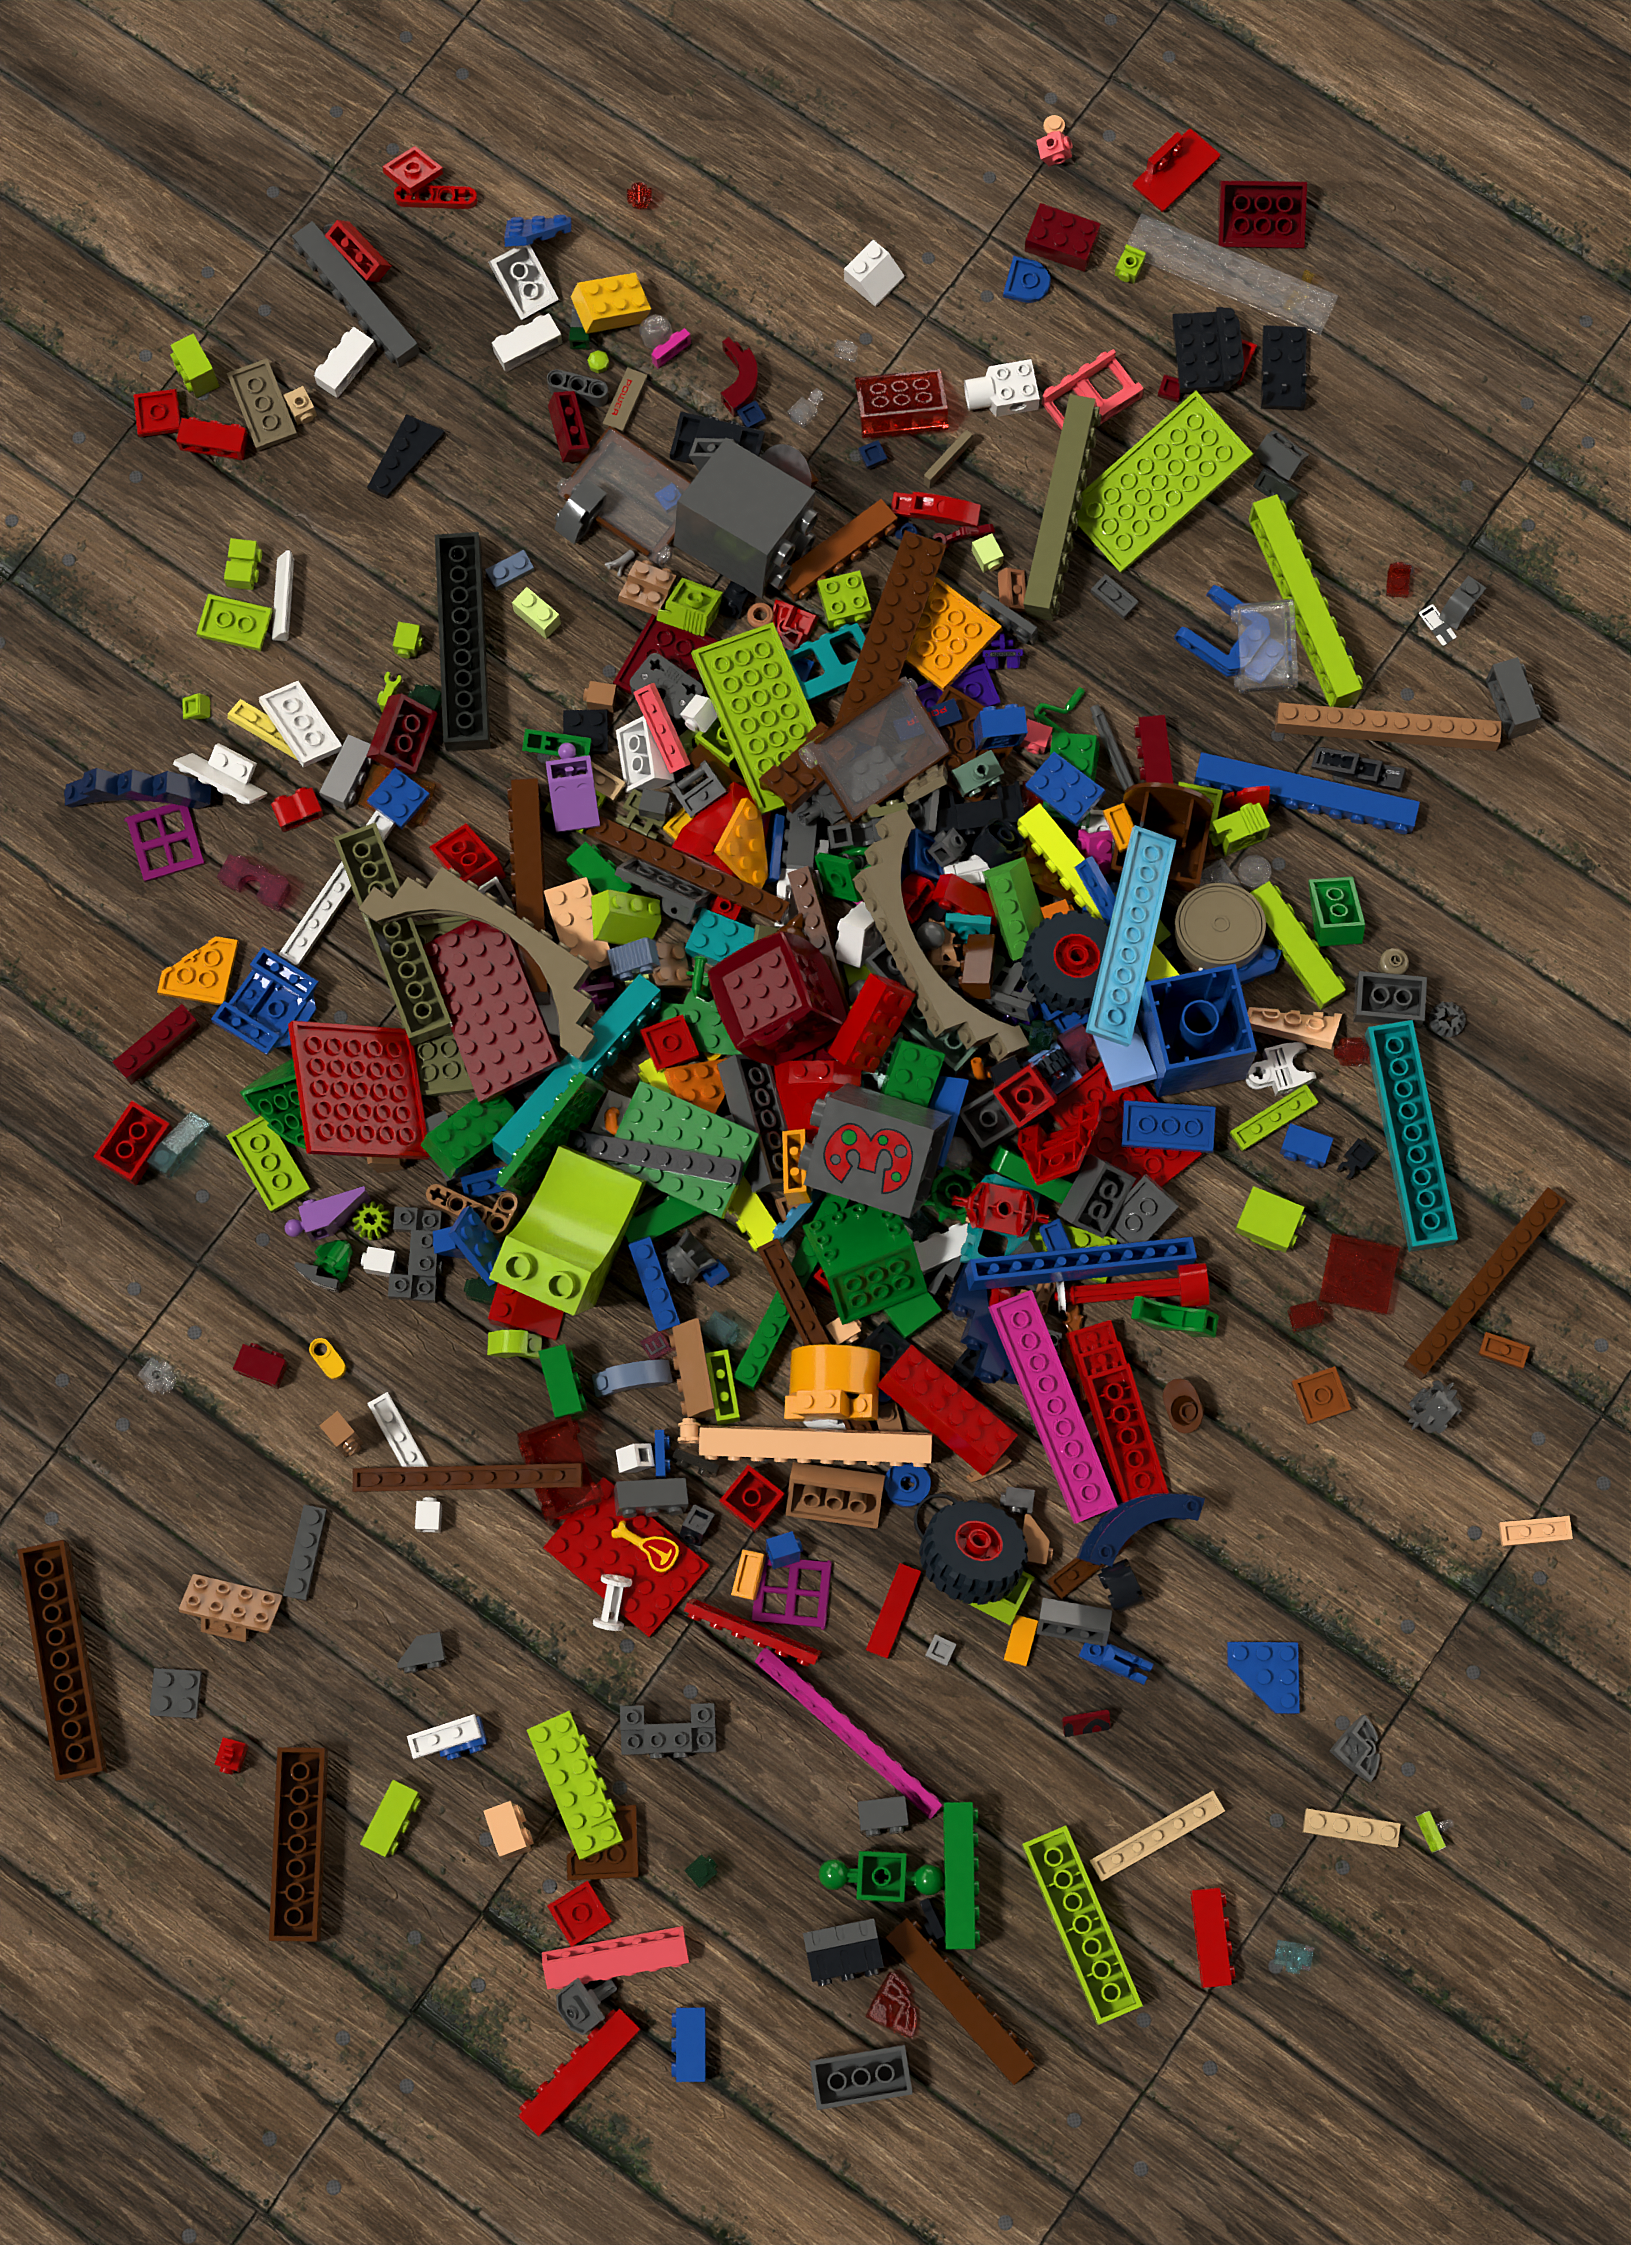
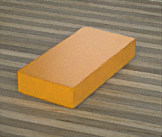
M1122 803L1103 810V815L1120 853L1127 850L1131 831L1134 827L1127 808Z
M742 1550L731 1595L755 1601L766 1559L765 1554Z
M1015 1615L1003 1661L1026 1667L1038 1624L1037 1620Z

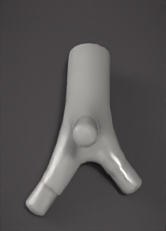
M629 550L620 558L605 563V566L608 569L618 567L617 576L621 577L624 565L633 559L635 554L632 550Z

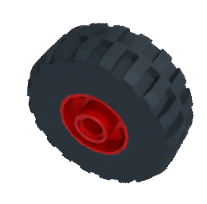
M1068 911L1067 914L1059 912L1053 914L1051 919L1045 918L1040 922L1039 927H1035L1032 931L1021 959V965L1024 967L1022 976L1025 981L1028 980L1026 987L1029 992L1035 993L1037 996L1036 1000L1041 1004L1045 1003L1048 1005V1009L1055 1012L1056 1010L1063 1011L1065 1015H1071L1072 1012L1084 1015L1091 1009L1109 927L1105 925V921L1101 918L1091 917L1092 914L1087 912L1083 914H1078L1077 911Z
M969 1500L968 1502H954L952 1506L946 1505L933 1515L921 1540L919 1554L921 1556L922 1568L926 1570V1576L930 1582L933 1581L935 1587L941 1593L944 1592L949 1595V1598L961 1600L966 1604L977 1603L978 1605L988 1604L989 1601L992 1603L999 1601L1002 1597L1008 1596L1013 1591L1028 1561V1545L1024 1541L1025 1536L1021 1528L1017 1527L1016 1521L1012 1517L1009 1518L1005 1511L1000 1508L996 1509L986 1502L978 1503L975 1500Z

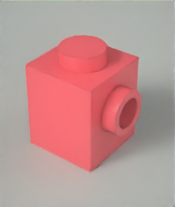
M1027 719L1028 733L1020 746L1027 748L1026 750L1032 754L1041 753L1044 755L1046 748H1051L1053 728Z

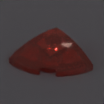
M889 1972L876 1993L865 2017L900 2035L913 2038L916 2027V2008H911L908 1998L911 1993L897 1975Z

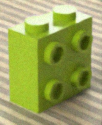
M860 570L817 581L818 592L829 629H839L846 624L854 622L861 624L871 618V607Z

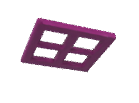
M168 804L128 816L124 819L129 827L144 882L205 865L188 807ZM180 811L185 830L167 835L161 816ZM156 818L161 837L142 842L137 823ZM188 839L193 858L175 863L169 844ZM164 846L169 865L150 870L145 851Z
M766 1556L756 1599L753 1603L752 1621L818 1627L824 1630L827 1621L831 1561L822 1562L800 1559L799 1562L783 1566L784 1568H789L788 1588L765 1586L767 1566H772L769 1557ZM799 1569L822 1571L820 1591L797 1589ZM764 1592L787 1594L785 1615L762 1613ZM796 1595L819 1598L817 1618L794 1616Z

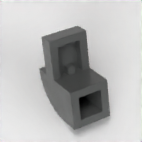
M1468 575L1444 606L1439 619L1457 631L1468 617L1472 607L1485 592L1486 587Z

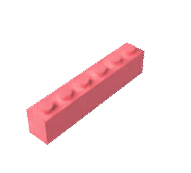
M683 1926L542 1952V1965L547 1989H562L577 1978L584 1985L590 1981L610 1980L616 1976H632L638 1972H654L660 1968L680 1967L683 1964L689 1963Z

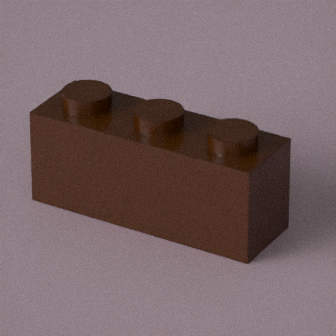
M968 934L967 943L963 944V957H965V960H961V973H963V976H959L958 986L959 989H963L964 999H991L997 954L995 934Z

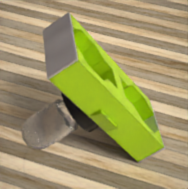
M1430 1811L1415 1816L1431 1852L1433 1853L1445 1848L1446 1846L1441 1835L1443 1831L1453 1827V1821L1446 1819L1439 1823L1434 1822Z

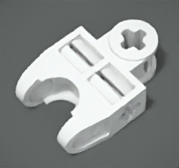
M1302 1042L1284 1043L1264 1049L1262 1053L1264 1061L1251 1065L1245 1079L1247 1085L1255 1090L1272 1086L1275 1096L1293 1092L1303 1085H1308L1317 1079L1315 1072L1306 1073V1071H1299L1293 1065V1059L1298 1054L1307 1051L1306 1044ZM1255 1072H1257L1258 1075H1262V1078L1259 1079L1258 1076L1254 1077Z

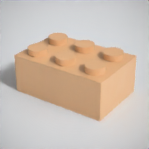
M509 1801L483 1811L500 1858L508 1860L532 1851L530 1845L534 1844L530 1830L523 1826L526 1818L518 1804L515 1805Z

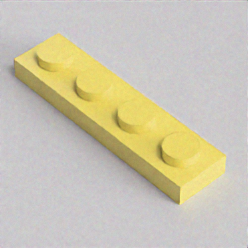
M241 699L228 713L229 720L298 760L267 714Z

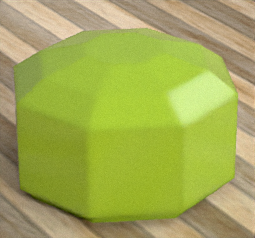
M599 350L590 353L588 365L591 371L598 374L607 371L610 364L607 354Z

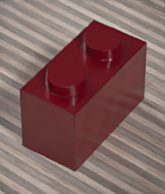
M250 1343V1346L243 1344L233 1366V1371L239 1375L279 1389L289 1364L284 1359L285 1356L276 1351H272L271 1354L262 1351L263 1347L254 1343Z

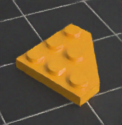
M742 798L714 852L740 880L762 889L769 875L762 816L760 810L748 798Z
M215 936L198 950L195 949L181 958L182 960L172 967L169 966L164 969L160 977L157 990L158 995L221 1006L223 1001H226L239 944L238 940Z

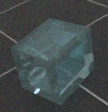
M716 1310L702 1329L703 1334L725 1348L729 1343L733 1345L740 1334L737 1332L739 1330L738 1325Z

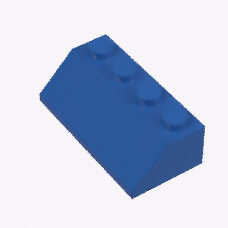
M939 1075L936 1080L927 1108L952 1115L936 1171L945 1165L969 1080Z

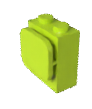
M1253 1186L1234 1232L1249 1238L1256 1244L1274 1251L1279 1250L1286 1253L1288 1247L1293 1248L1297 1239V1235L1294 1234L1296 1227L1301 1228L1306 1215L1302 1214L1304 1206Z

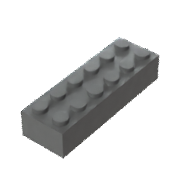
M735 1054L717 1065L734 1122L761 1135L746 1168L752 1193L784 1191L782 1131H788L771 1065L754 1061L743 1054Z

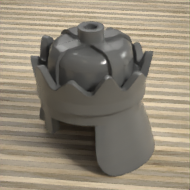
M688 1228L677 1245L672 1246L661 1254L665 1256L663 1264L668 1269L665 1272L670 1280L674 1277L679 1283L686 1282L687 1285L691 1284L699 1276L700 1272L719 1264Z

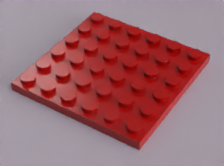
M291 1021L288 1024L307 1154L426 1160L430 1157L421 1146L422 1141L427 1135L414 1046L411 1045L405 1029Z

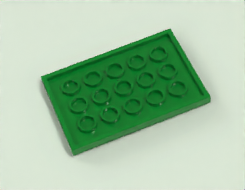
M579 1072L578 1075L574 1074L568 1081V1088L565 1092H561L553 1102L555 1105L552 1109L546 1111L541 1116L540 1124L536 1130L533 1129L528 1133L523 1147L518 1148L511 1157L513 1160L507 1167L504 1166L499 1171L496 1183L502 1188L525 1198L551 1164L558 1146L567 1143L570 1130H577L607 1089L582 1072Z
M640 1081L614 1138L744 1162L742 1179L761 1135ZM603 1161L646 1180V1184L722 1219H724L739 1186L619 1162Z

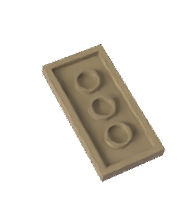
M267 358L227 373L257 451L298 436Z

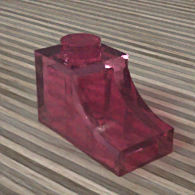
M1079 1023L1058 1035L1057 1043L1072 1060L1080 1075L1084 1076L1089 1072L1085 1053L1087 1049L1092 1047L1093 1035L1086 1033V1027L1084 1028L1082 1023Z

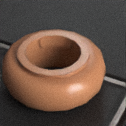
M756 603L749 608L747 619L752 627L758 628L772 623L774 612L768 604ZM763 611L767 614V617L764 620H757L754 617L755 613Z

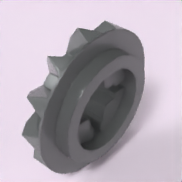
M1443 1001L1432 1009L1429 1016L1430 1026L1440 1036L1453 1037L1463 1030L1466 1024V1014L1463 1013L1461 1006H1457L1453 1002ZM1445 1012L1448 1013L1449 1017H1455L1451 1020L1450 1026L1447 1021L1441 1020L1445 1017Z

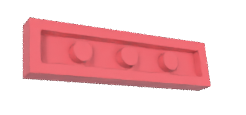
M651 683L633 692L669 773L671 774L690 765L691 763L655 683Z

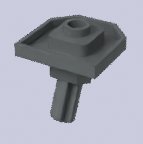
M577 1978L556 1995L557 2011L570 2030L584 2035L605 2019L598 2005L615 1993L617 1988L612 1980H607L595 1989L587 1991L580 1979Z

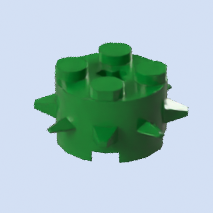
M944 1165L942 1173L933 1180L931 1197L928 1198L927 1203L924 1205L932 1206L939 1214V1222L950 1219L959 1220L962 1224L966 1223V1216L968 1215L965 1207L952 1205L954 1200L950 1197V1193L957 1192L958 1197L963 1198L970 1196L978 1183H974L973 1178L969 1175V1167H966L963 1171L957 1169L951 1171Z

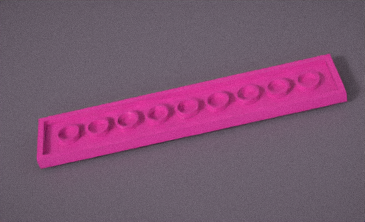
M1033 1291L1024 1292L989 1306V1311L1074 1524L1118 1506Z

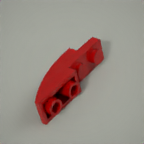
M894 492L891 511L899 517L934 520L935 523L978 527L982 506L973 502L936 494Z

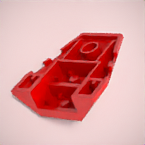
M733 782L726 788L727 794L698 813L681 829L671 848L691 858L693 856L713 868L739 879L714 852L741 799L748 798L755 805L749 789ZM771 812L761 815L765 844Z
M835 1060L787 1061L773 1066V1076L788 1131L805 1129L810 1143L813 1142L819 1130V1127L810 1125L812 1110L817 1099L824 1100L828 1091L834 1093L847 1083L859 1087L862 1085V1070L845 1066Z
M1099 1099L1080 1106L1078 1123L1047 1135L1039 1123L1018 1130V1147L1037 1186L1079 1170L1101 1118V1101Z

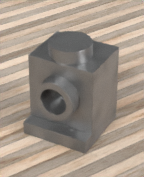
M1007 1487L1006 1493L1001 1492L1000 1506L1009 1509V1513L1022 1514L1023 1511H1027V1514L1032 1515L1035 1490Z

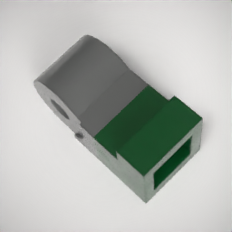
M572 308V322L569 332L570 349L590 350V333H585L576 309Z

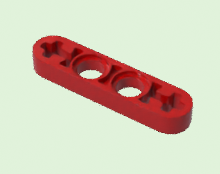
M425 185L415 192L416 200H413V194H409L401 186H397L394 190L395 202L401 207L471 209L475 207L478 201L476 191L466 186ZM405 192L407 196H405V199H401L402 194ZM423 192H428L431 195L426 201L419 198ZM444 193L452 195L449 201H442L440 197ZM466 195H470L469 201H465Z

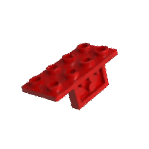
M1188 129L1183 135L1176 132L1148 159L1146 171L1133 182L1132 186L1161 212H1164L1220 158V153L1192 129Z

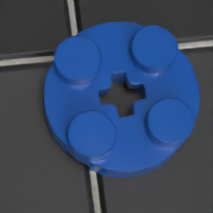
M904 1462V1466H893L890 1468L884 1480V1488L888 1499L896 1505L905 1508L919 1505L928 1496L931 1486L930 1476L923 1467H914L913 1463ZM906 1478H910V1482L914 1483V1487H910L909 1490H905L904 1486L901 1485V1482H905Z

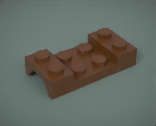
M819 722L805 735L806 741L778 767L774 764L759 778L760 788L763 791L770 790L778 796L792 814L826 783L803 747L829 729L822 722ZM837 736L819 749L834 774L854 757L853 746L840 736Z

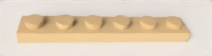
M1211 1791L1090 1860V1863L1102 1882L1222 1814L1225 1810L1214 1791Z

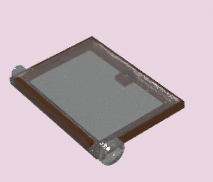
M609 426L568 480L562 478L558 482L556 488L559 491L557 494L565 501H568L572 495L573 487L589 479L607 493L605 507L598 513L594 521L653 563L663 567L673 554V548L670 545L674 541L677 501L691 482L619 431Z
M906 676L902 677L798 750L801 760L808 768L812 769L816 766L850 822L866 813L870 805L880 803L951 753L950 748L915 693L918 685L912 678L907 680Z

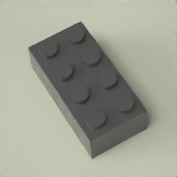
M905 2045L809 2061L817 2110L913 2094Z

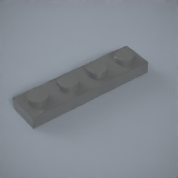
M309 1505L303 1506L284 1588V1597L307 1601L327 1509Z

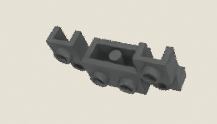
M395 1207L393 1230L394 1232L411 1233L408 1275H389V1299L436 1303L438 1274H442L443 1261L439 1260V1254H434L433 1231L442 1229V1211Z
M714 1703L691 1704V1723L645 1724L644 1705L620 1706L622 1756L650 1755V1759H664V1754H673L674 1758H688V1754L716 1753Z

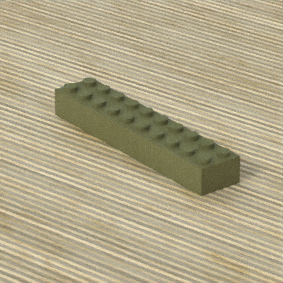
M1069 395L1023 602L1027 617L1053 621L1054 614L1058 615L1060 602L1058 601V595L1063 593L1065 581L1062 580L1063 572L1067 573L1069 560H1067V554L1072 552L1074 539H1072V532L1077 530V510H1081L1083 503L1081 491L1086 489L1087 486L1086 468L1090 469L1092 456L1090 452L1091 448H1095L1097 440L1095 428L1099 427L1101 422L1100 407H1097L1095 398Z
M376 822L333 838L359 907L374 887L380 891L382 888H385L395 896L400 889V885ZM362 913L411 1045L413 1046L451 1032L452 1022L412 917L410 916L381 926Z

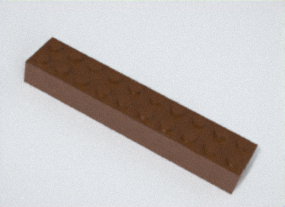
M905 530L835 724L899 680L943 559L946 544ZM891 700L840 735L874 747Z
M538 778L511 780V788H507L510 804L508 818L511 826L509 840L512 851H510V862L513 870L511 872V884L514 892L512 893V906L516 912L515 914H517L514 916L520 920L525 917L534 924L532 928L538 932L541 929L547 932L541 790ZM514 940L538 1005H551L550 986L541 968L528 951Z
M65 1540L17 1549L55 1781L64 1783L108 1773L69 1543Z

